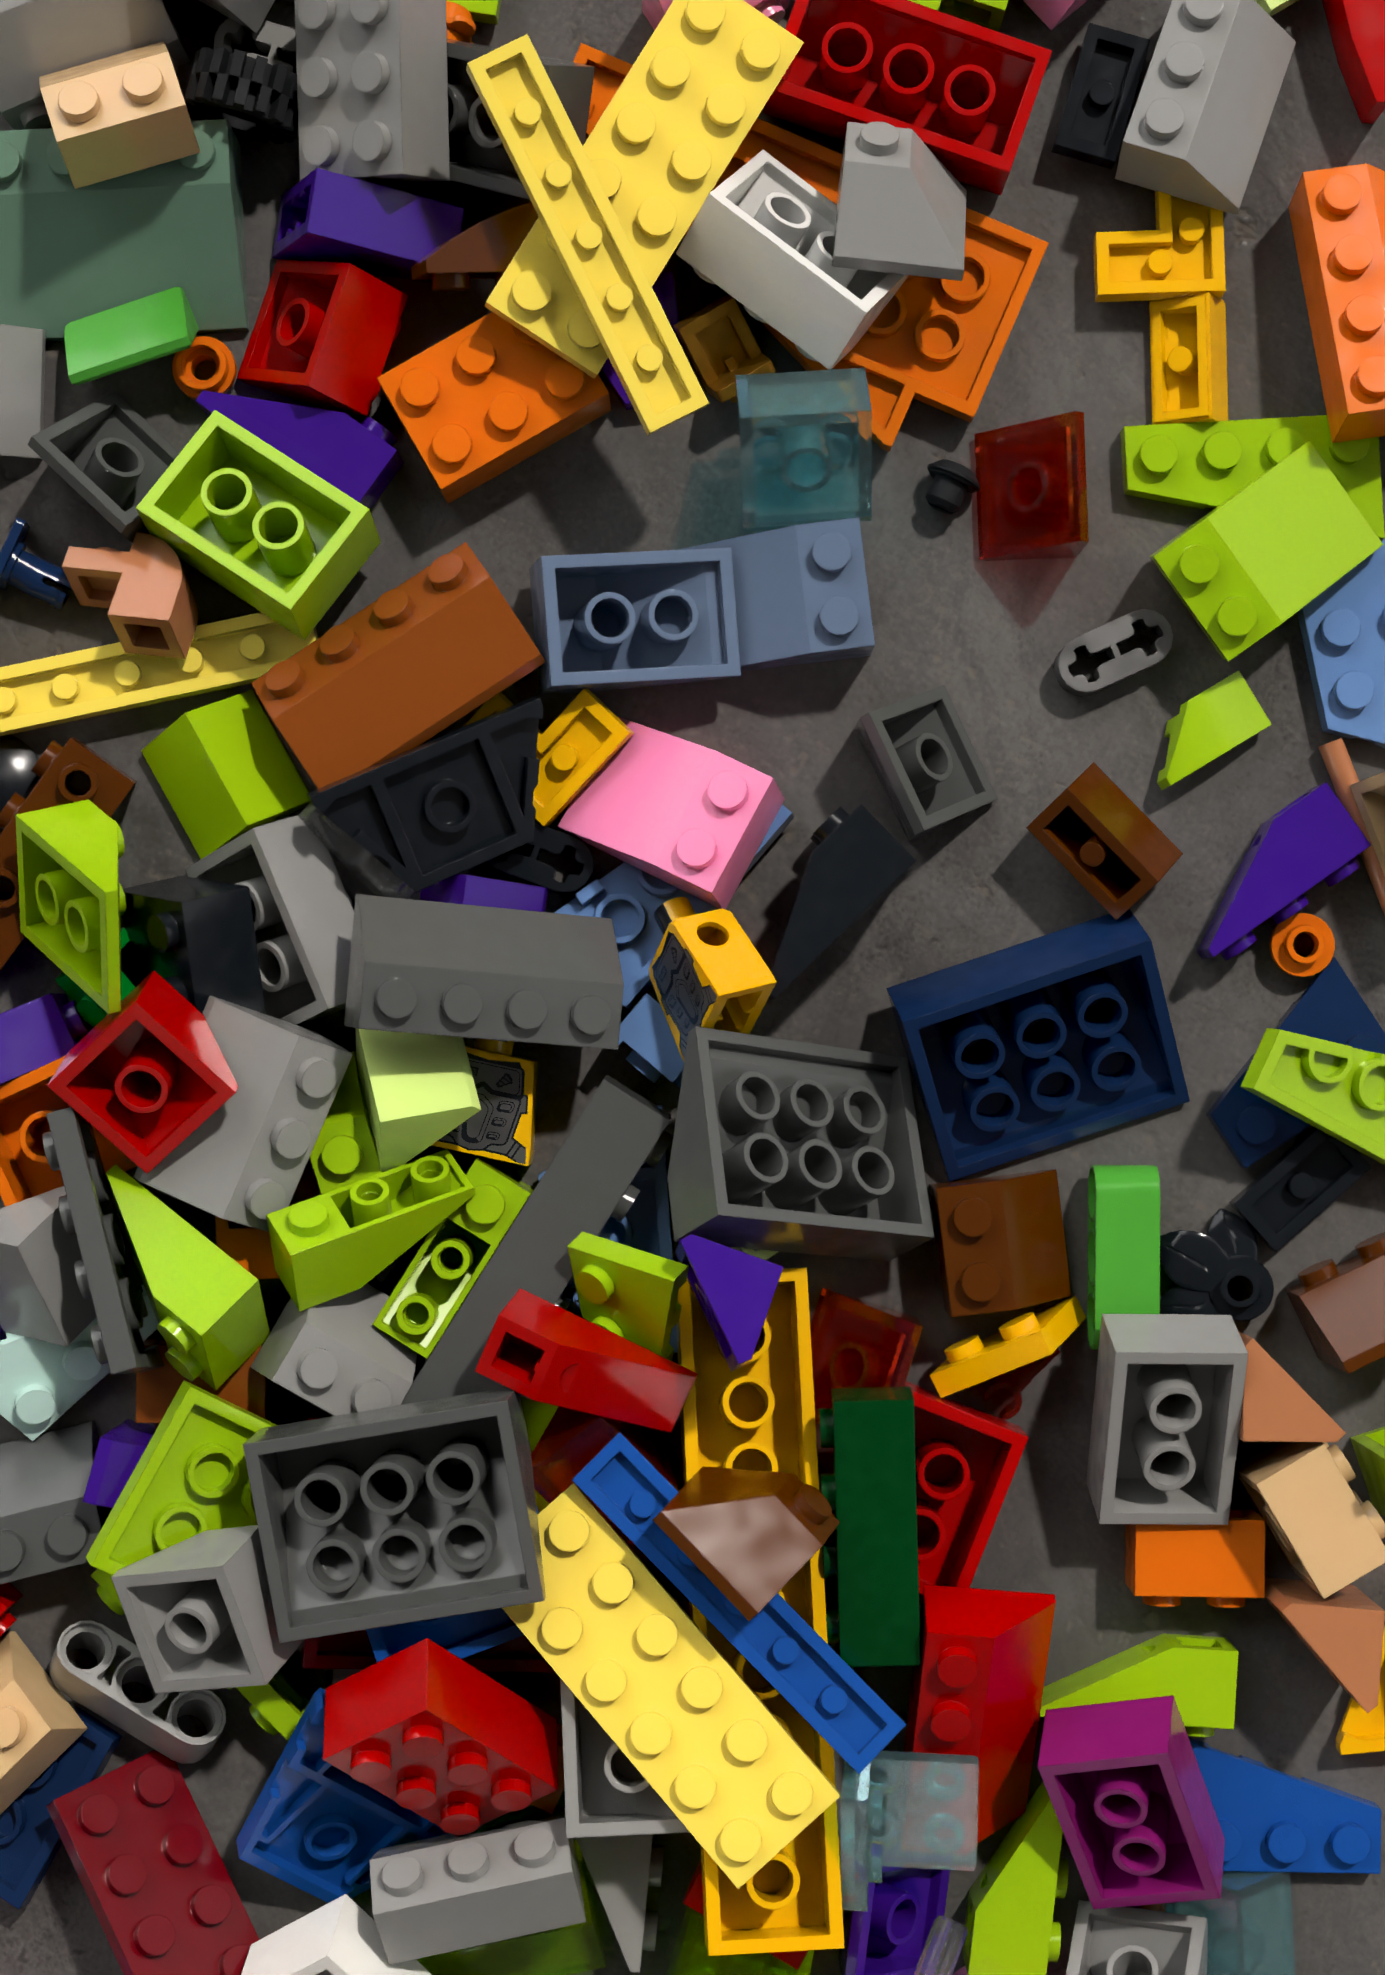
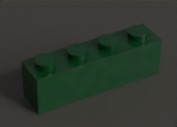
M910 1387L831 1389L832 1408H819L820 1448H833V1474H821V1493L828 1500L832 1514H835V1517L840 1521L835 1528V1539H827L823 1545L824 1580H836L837 1604L826 1605L828 1645H838L839 1656L850 1667L921 1665L913 1394Z

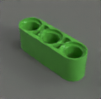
M1156 1165L1090 1166L1087 1218V1334L1091 1350H1099L1102 1314H1160V1179Z

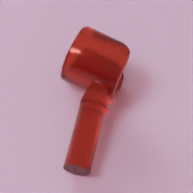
M1057 1348L1052 1355L1018 1368L1011 1376L1001 1374L987 1382L984 1391V1401L989 1399L994 1391L1002 1388L1010 1390L1015 1396L1014 1400L999 1413L1000 1419H1010L1019 1412L1022 1405V1391L1060 1353L1059 1349Z

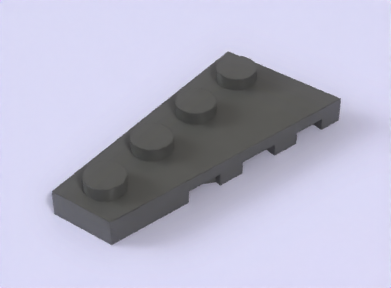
M72 1107L47 1113L50 1131L43 1133L44 1151L53 1171H61L66 1195L59 1197V1211L66 1232L69 1235L76 1234L82 1260L75 1261V1275L83 1298L85 1300L92 1298L98 1324L91 1326V1340L96 1357L101 1365L108 1363L111 1375L142 1373L163 1367L164 1364L158 1344L145 1348L139 1330L143 1327V1318L148 1316L141 1288L136 1289L131 1278H124L120 1266L127 1264V1254L129 1253L123 1228L113 1213L105 1215L101 1203L110 1201L112 1192L92 1126Z

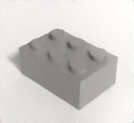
M294 0L300 181L316 168L378 185L449 181L446 0Z
M1102 1314L1086 1484L1099 1524L1228 1525L1248 1351L1231 1315Z

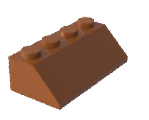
M465 542L448 554L438 557L430 566L395 589L385 592L375 602L340 625L330 628L322 637L287 660L277 663L251 684L272 721L319 789L421 745L546 661L488 572Z

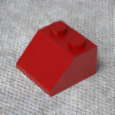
M277 260L237 379L321 409L367 416L370 406L377 397L381 387L377 377L381 376L391 345L400 332L401 316L408 295L351 263Z
M155 970L121 1001V1011L107 1014L67 1053L47 1085L146 1174L154 1169L229 1100L238 1089L235 1078L204 1015Z

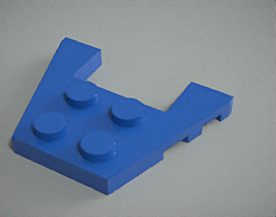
M319 1688L311 1697L243 1825L236 1842L239 1859L329 1903L344 1894H347L352 1899L371 1888L369 1860L379 1849L450 1833L443 1831L441 1827L415 1812L399 1806L394 1800L366 1784L354 1780L350 1775L323 1760L326 1690Z

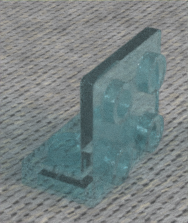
M881 1751L860 1774L844 1760L840 1800L842 1910L868 1912L869 1884H882L883 1866L974 1871L977 1868L978 1757L974 1755Z

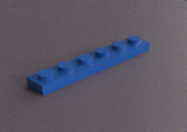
M620 1432L572 1479L858 1774L906 1726L903 1720L778 1593L750 1621L742 1615L653 1521L654 1517L678 1491Z

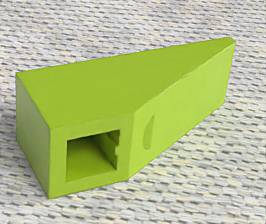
M445 1149L266 1214L275 1271L299 1312L361 1289L475 1195L474 1186L450 1151Z
M482 1156L475 1159L466 1174L474 1186L475 1195L430 1231L372 1324L426 1359L432 1353L534 1191L533 1187Z
M1163 1633L1044 1686L1040 1717H1045L1047 1709L1173 1695L1187 1735L1211 1737L1215 1734V1728L1234 1729L1239 1651L1226 1637Z
M1044 1782L1041 1783L1028 1802L1026 1812L1015 1821L969 1889L962 1956L968 1975H1047L1048 1962H1058L1061 1948V1925L1059 1922H1053L1055 1898L1064 1899L1066 1896L1069 1870L1067 1858H1060L1062 1835L1064 1833Z

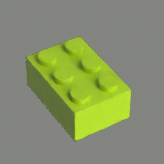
M216 410L207 418L136 507L149 534L160 538L170 545L178 558L303 640L308 637L381 543L369 508Z

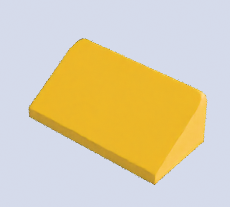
M1203 292L1165 300L1149 301L1152 425L1227 421L1226 306L1224 300L1211 292Z

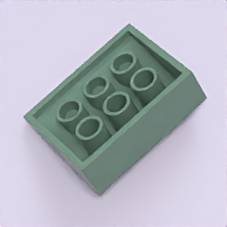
M228 119L191 121L200 153L78 189H74L52 128L0 131V324L46 330V342L65 341L64 330L69 322L173 287H181L185 292L198 324L199 330L197 334L249 331L240 143Z

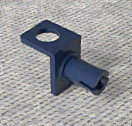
M17 517L0 552V593L2 589L6 590L11 586L61 611L68 600L67 594L45 584V582L51 581L72 591V587L61 567L25 551L26 544H24L30 526L25 520Z

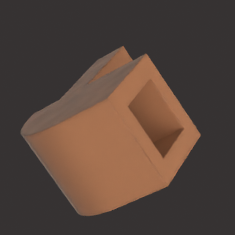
M136 532L130 552L119 551L110 547H98L96 549L68 547L61 567L81 606L109 608L107 615L125 653L186 659L198 623V604L180 560L170 545L156 536Z

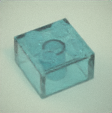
M865 368L735 375L739 486L743 528L800 525L859 517L860 521H872V408Z

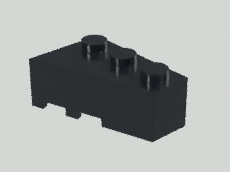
M177 876L123 889L126 899V911L122 917L142 981L155 970L201 1013H203L211 995L266 1014L248 886Z

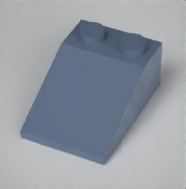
M859 517L793 525L678 549L731 547L741 672L871 655L875 647Z
M731 547L541 556L529 568L535 645L546 661L537 668L539 695L580 693L583 689H589L591 692L741 676Z

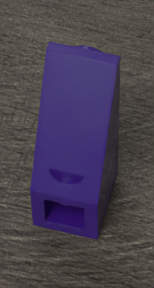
M1327 782L1311 788L1260 824L1197 949V953L1202 959L1215 957L1219 953L1225 961L1233 958L1257 940L1251 931L1271 916L1277 924L1285 921L1309 903L1303 893L1322 880L1326 882L1328 887H1331L1348 877L1361 866L1355 856L1370 847L1371 844Z

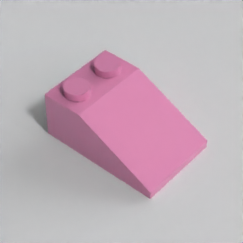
M618 717L634 734L571 801L558 828L719 909H726L785 800L774 778L716 750Z

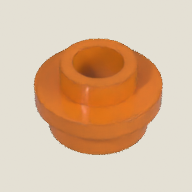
M195 337L190 348L176 352L172 362L173 378L180 390L194 400L198 398L203 390L226 394L236 379L237 366L233 354L223 342L213 337ZM206 360L214 362L216 364V372L213 377L208 380H199L195 377V369L199 363Z
M1298 913L1275 926L1270 937L1269 948L1273 961L1283 972L1292 976L1306 977L1315 975L1327 967L1334 954L1335 940L1330 927L1321 918L1308 913ZM1299 933H1306L1313 940V951L1307 957L1298 955L1294 950L1293 942Z

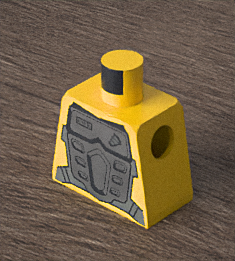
M676 897L661 904L654 912V918L663 934V938L649 966V977L679 1053L684 1061L688 1032L695 1026L750 1034L777 981L731 911L721 908L696 914L686 897Z
M476 1038L474 1047L465 1046L481 1110L436 1141L432 1146L524 1166L531 1165L535 1142L538 1061L511 1056L514 1041Z

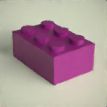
M1174 1696L1047 1709L1045 1712L1038 1769L1093 1909L1221 1899L1225 1838Z

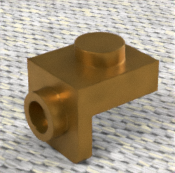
M729 294L673 325L706 391L721 403L730 400L731 403H738L754 396L765 386L763 379L776 372L771 360L762 354L735 299Z

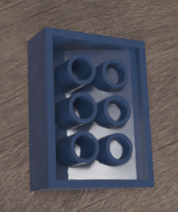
M1130 909L1117 920L1111 914H1107L886 988L901 1040L949 1182L1190 1101L1152 941Z

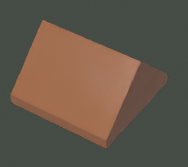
M1238 1331L1248 1351L1238 1438L1248 1442H1338L1346 1432L1252 1337Z
M1265 1577V1598L1334 1680L1369 1713L1378 1705L1385 1611L1352 1584L1323 1599L1303 1580Z

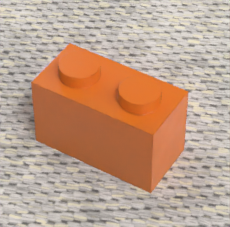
M1230 1509L1228 1525L1126 1524L1125 1584L1134 1596H1142L1143 1604L1157 1607L1181 1605V1597H1206V1604L1221 1608L1244 1607L1245 1598H1265V1519L1253 1509Z

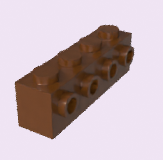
M70 737L64 747L53 740L31 770L41 779L28 797L25 799L15 792L0 812V828L3 830L0 834V970L25 937L20 931L15 815L89 799L111 817L136 783L135 779L75 737Z

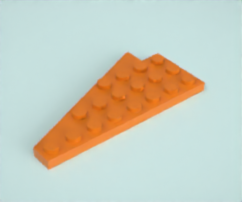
M581 43L573 62L595 67L585 138L587 140L633 65ZM757 118L713 188L714 190L759 152L765 150L837 205L843 154ZM966 207L965 259L962 281L909 275L855 347L831 370H828L821 363L803 356L793 342L768 323H761L881 449L890 452L913 398L972 423L1049 242Z

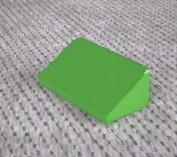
M173 287L69 322L65 326L64 340L67 371L71 384L76 383V385H80L190 348L199 327L184 290L181 287Z

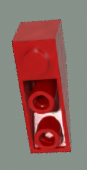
M521 1288L498 1315L475 1369V1372L534 1401L670 1433L698 1375L673 1361Z

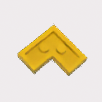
M1155 191L1156 230L1095 233L1093 239L1095 302L1165 300L1203 292H1211L1218 298H1222L1226 291L1223 211Z
M583 689L544 733L538 728L536 758H539L540 761L538 785L533 792V806L536 809L535 819L543 826H549L634 734L589 689ZM500 692L486 701L464 726L511 707L514 704Z

